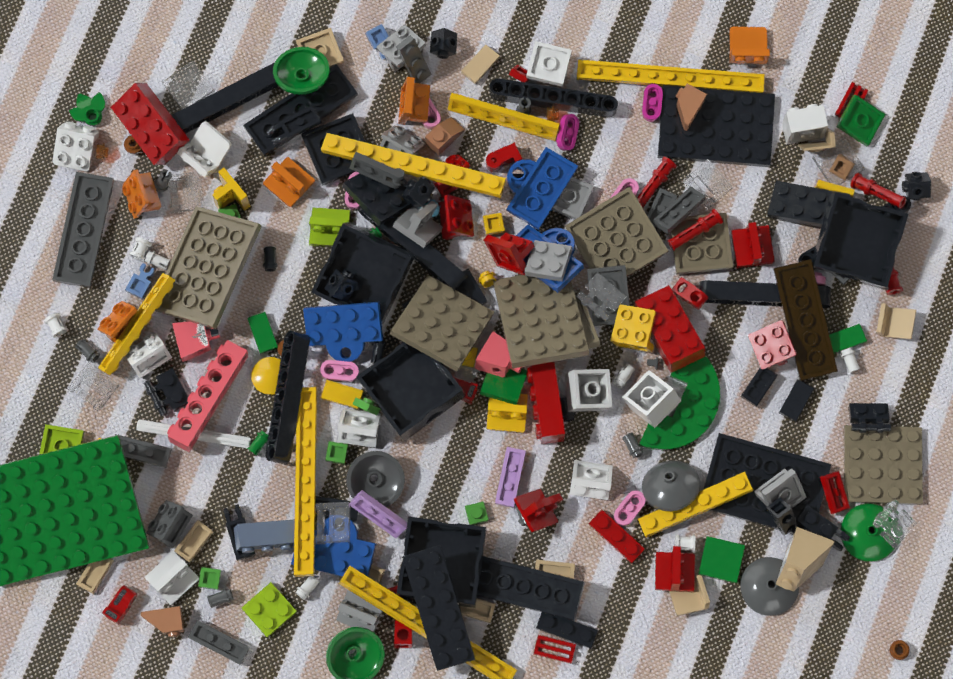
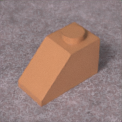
M688 83L684 89L681 87L676 95V98H678L677 109L683 129L686 131L707 96L706 93Z
M450 117L436 125L425 136V143L439 156L465 129Z
M180 606L141 612L143 619L163 634L168 635V637L180 636V633L185 632L182 608Z

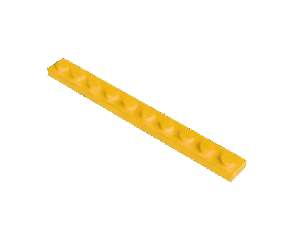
M578 60L576 80L638 85L657 84L659 86L685 87L688 83L695 88L763 93L765 74Z
M330 133L326 134L321 147L322 153L352 160L355 153L358 152L393 169L400 168L404 171V174L416 177L423 176L431 181L501 198L507 182L506 178Z
M316 387L302 388L296 423L295 577L314 576Z
M348 567L338 584L427 639L416 606L355 568ZM470 641L475 660L466 662V664L490 679H513L517 671L515 668Z

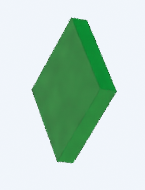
M855 94L849 101L836 127L867 147L870 145L886 114Z
M509 369L505 377L486 373L480 395L517 405L527 376V370L522 369L520 373Z
M707 536L698 575L736 584L745 545Z

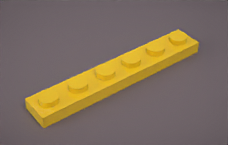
M451 93L449 98V111L549 140H556L559 123L455 93Z
M162 273L98 369L108 375H111L118 369L119 362L129 353L130 346L139 338L140 331L144 325L150 322L151 315L155 309L161 306L162 299L166 293L172 290L175 279Z
M743 472L700 491L696 499L683 509L676 511L656 510L638 518V521L647 538L752 492L753 489L746 473Z

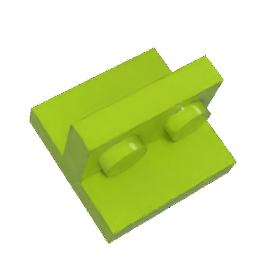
M312 207V216L309 220V246L332 247L342 224L350 221V210Z

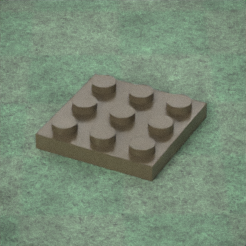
M719 213L723 220L721 225H715L709 229L708 233L702 232L673 251L676 275L733 269L726 213ZM706 215L688 216L671 231V238L697 223L699 217L703 218Z

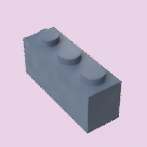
M295 519L237 524L234 527L236 551L252 553L255 549H261L262 552L272 551L273 548L281 547V550L292 549V546H294Z

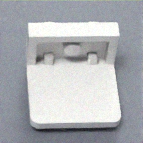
M205 121L201 123L192 141L181 147L177 154L184 162L192 166L198 174L205 178L218 170L232 144Z
M65 122L57 128L53 163L63 167L88 171L91 165L93 145L99 138L100 131L94 130V127L91 126L79 127L73 122Z

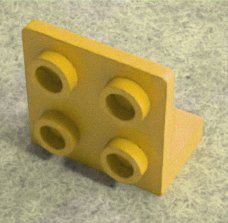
M620 304L610 341L618 347L653 353L654 345L649 340L656 311Z

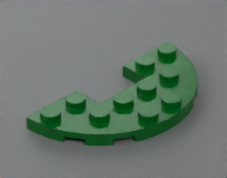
M706 356L671 373V378L687 385L681 397V402L678 404L673 417L667 415L655 428L648 423L639 446L660 451L682 448L701 437L710 427L720 403V385L716 371Z

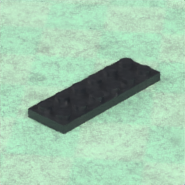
M335 64L330 68L329 77L321 88L308 94L291 93L245 123L243 127L265 157L289 141L287 139L283 143L274 145L272 140L284 134V131L282 129L270 136L267 133L269 128L311 105L314 106L320 119H323L358 96V93L338 65Z
M441 545L402 556L436 670L439 671L475 660Z
M483 556L477 596L575 621L585 582Z

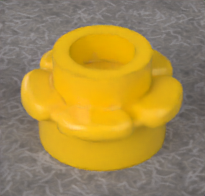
M482 272L478 282L484 288L491 287L493 280L496 281L495 272Z

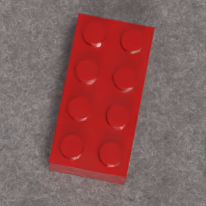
M134 83L110 107L153 165H166L177 154L179 149L190 141L147 83Z
M669 285L635 301V307L656 311L650 337L670 373L705 357V347Z
M553 361L530 365L527 368L528 383H532L529 391L530 400L535 402L532 413L533 420L538 422L535 428L536 439H540L541 444L563 442L565 429L555 363Z

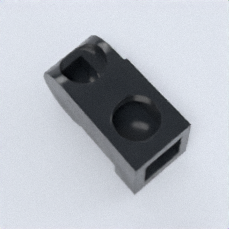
M781 497L766 507L777 529L784 536L798 526L792 508Z

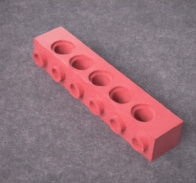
M229 340L224 345H220L216 359L211 360L207 367L208 372L199 379L197 383L198 388L195 393L192 392L187 399L188 404L185 409L182 408L179 411L177 422L169 427L167 434L170 443L190 453L248 358L246 349ZM226 360L231 361V364L228 366L222 365V362ZM215 376L221 377V380L218 382L212 381ZM205 392L212 394L209 398L202 397ZM195 408L202 410L199 414L192 413ZM186 424H190L192 426L189 430L182 429V427Z

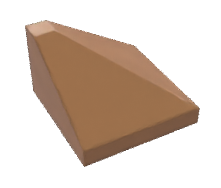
M839 153L829 172L846 181L855 164Z

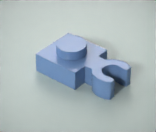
M382 24L365 33L374 50L389 37ZM379 52L380 58L384 60L386 57Z
M144 263L140 266V275L134 273L125 289L126 292L142 300L152 284L148 278L155 274L154 268H151V271L148 273L144 272L146 268Z

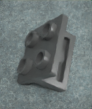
M166 500L160 505L155 519L149 523L146 534L158 539L168 547L174 548L193 515L186 511L183 506Z

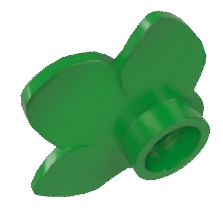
M99 92L91 99L84 94H78L76 100L77 107L69 110L71 117L76 121H85L89 126L98 125L102 120L101 112L105 108L103 95ZM96 115V118L91 120L90 116Z

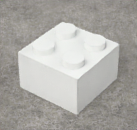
M811 104L803 109L795 107L786 112L782 121L786 145L824 137L828 123L823 105Z
M609 369L572 370L565 373L568 412L604 411L612 408Z
M650 370L622 397L633 412L654 428L681 402L675 390Z

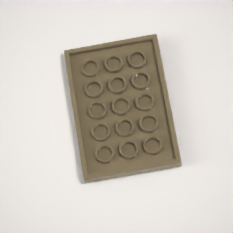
M196 206L165 273L175 279L173 288L169 293H166L162 299L161 306L155 309V311L216 329L262 226L256 222Z
M519 275L496 279V281L493 280L512 369L589 355L571 281L557 293L537 277Z

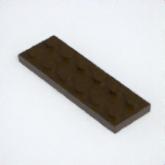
M811 259L773 268L787 330L797 353L794 359L799 380L838 372Z

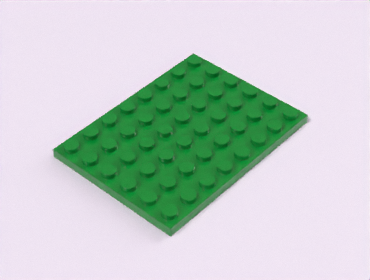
M119 434L0 464V586L149 549L150 546Z

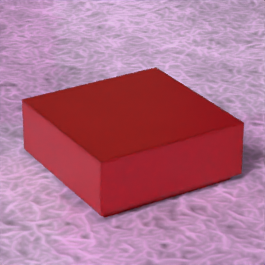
M519 65L513 67L509 73L510 76L521 82H528L530 80L526 78L528 70Z

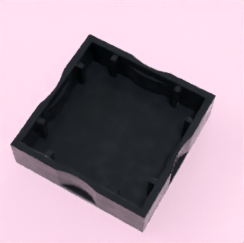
M837 192L831 193L812 257L813 268L876 287L887 288L895 263L896 249L902 239L908 214L884 206H874L860 199Z
M345 222L338 232L331 248L329 259L321 269L311 293L337 305L379 302L381 322L384 324L416 255L349 222ZM335 269L340 271L348 270L354 274L353 278L358 282L356 290L348 302L333 297L325 289Z
M405 342L397 346L388 356L378 360L356 376L404 442L466 396L463 389L441 362Z
M408 516L404 555L441 545L459 606L476 607L487 532L486 527L460 523L446 524L437 520ZM403 561L400 567L396 594L401 598L415 600Z

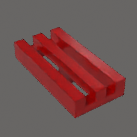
M851 82L835 116L841 118L842 114L840 112L852 89L856 90L854 95H858L859 92L862 93L861 98L863 100L868 90H864L860 85L856 86L854 82Z
M835 471L821 476L820 479L830 513L835 514L849 509L850 506L840 472Z
M538 635L533 655L572 664L576 644ZM540 641L569 647L571 651L541 644ZM543 648L569 655V659L538 651V649Z

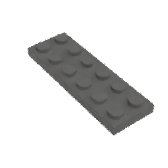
M76 172L52 278L53 282L91 288L114 178Z

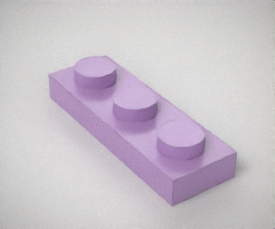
M511 447L506 448L495 500L496 505L514 508V498L518 491L525 450Z
M363 490L349 504L394 538H397L407 528L405 520Z

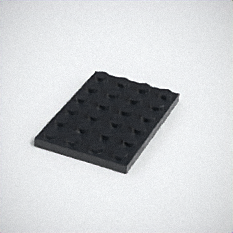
M663 85L657 158L667 157L675 160L758 167L771 166L775 94L697 88L706 93L707 96L686 131L683 129L676 105L678 100L676 95L681 87Z
M719 433L704 489L745 472L753 491L709 511L777 529L771 514L766 508L767 506L755 495L754 491L783 469L787 471L793 469L806 495L804 500L792 508L795 519H797L805 505L810 506L819 513L824 495L820 477L829 474L831 464ZM797 523V525H798L797 527H799V528H801V529H804L802 526H800V525ZM796 528L790 530L788 533L794 534Z

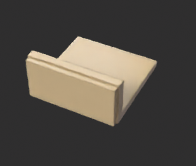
M827 128L825 141L798 144V146L803 151L809 150V152L823 151L824 148L836 147L835 132Z
M886 303L881 304L876 332L882 337L912 339L917 310L891 308Z
M701 575L696 576L693 592L669 591L677 616L709 608L710 600Z

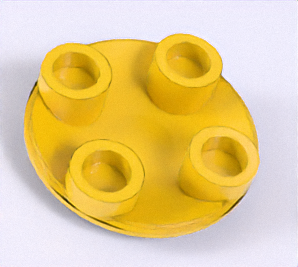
M266 357L254 365L251 380L256 390L267 395L275 394L280 359Z

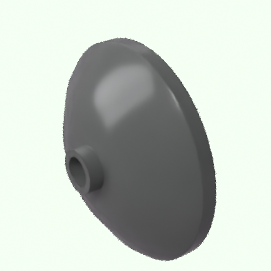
M370 451L357 457L350 465L346 477L347 489L352 498L363 490L385 507L391 505L399 498L405 483L404 471L400 463L392 455L382 451ZM372 475H377L375 481L370 480Z
M665 461L653 466L645 474L642 481V492L645 500L652 507L662 511H676L687 507L696 499L700 491V479L697 472L689 464L681 461Z
M774 557L757 559L745 569L740 582L742 597L745 603L756 613L766 616L782 614L792 607L798 597L799 587L795 591H791L775 585L774 588L768 586L769 581L776 584L783 562L781 559Z

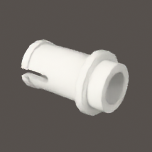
M149 251L145 262L148 263L147 265L152 264L166 271L170 259L155 254V251Z
M852 347L842 350L841 357L844 358L848 373L859 370L860 367L854 354L855 350Z
M625 363L619 374L614 376L613 384L620 389L626 387V382L635 369Z
M309 576L301 587H297L295 593L305 600L310 597L309 594L320 581L314 576Z

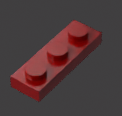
M602 509L588 524L631 564L645 550L643 546Z

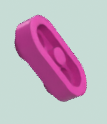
M650 84L644 90L642 116L649 122L658 120L661 114L663 91L657 84ZM655 93L656 97L652 98L649 94ZM648 111H653L655 114L649 115Z
M574 114L564 115L560 121L556 142L558 148L562 151L573 149L576 143L579 120Z

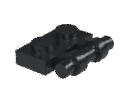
M173 368L156 376L159 382L157 385H153L151 380L144 382L146 393L152 398L153 406L161 417L168 414L165 407L171 405L173 411H176L188 404V396ZM163 390L167 399L161 401L158 392Z
M849 403L850 423H852L851 431H859V433H866V431H876V433L891 431V424H883L889 423L890 420L888 403Z

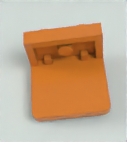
M731 27L729 31L730 63L767 64L770 56V49H767V29L765 27Z

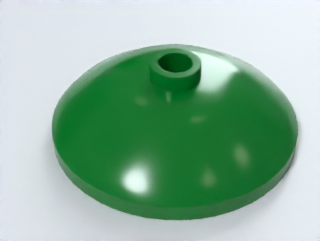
M296 47L285 51L276 59L273 66V76L277 85L293 94H308L318 90L326 83L330 73L327 58L318 50L309 47Z
M876 504L858 505L846 514L841 523L840 530L850 536L848 542L842 540L845 549L853 557L861 561L875 562L882 560L893 552L898 543V524L894 516L882 506ZM870 527L875 529L874 534H871L868 529Z
M347 628L339 632L329 643L326 651L327 667L336 679H372L383 665L385 656L384 646L380 638L367 628ZM351 649H355L353 654H349Z

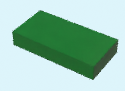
M266 312L248 317L247 319L259 353L263 354L277 349L278 346Z
M860 324L829 335L834 354L867 342Z

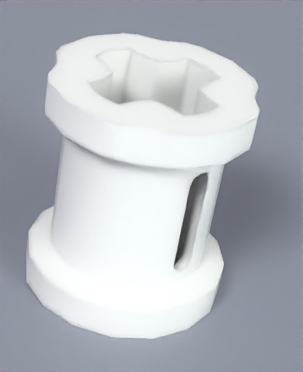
M136 237V244L133 251L129 253V256L144 262L146 252L152 246V243L143 238Z
M54 313L44 320L45 324L49 325L53 338L59 337L68 331L60 319V313Z
M675 535V546H681V550H689L691 553L695 552V535L691 537Z

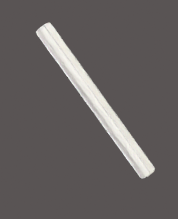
M141 419L137 422L138 431L167 436L168 429L171 424ZM183 426L182 429L189 430L190 427ZM203 430L197 440L246 449L251 444L250 437Z

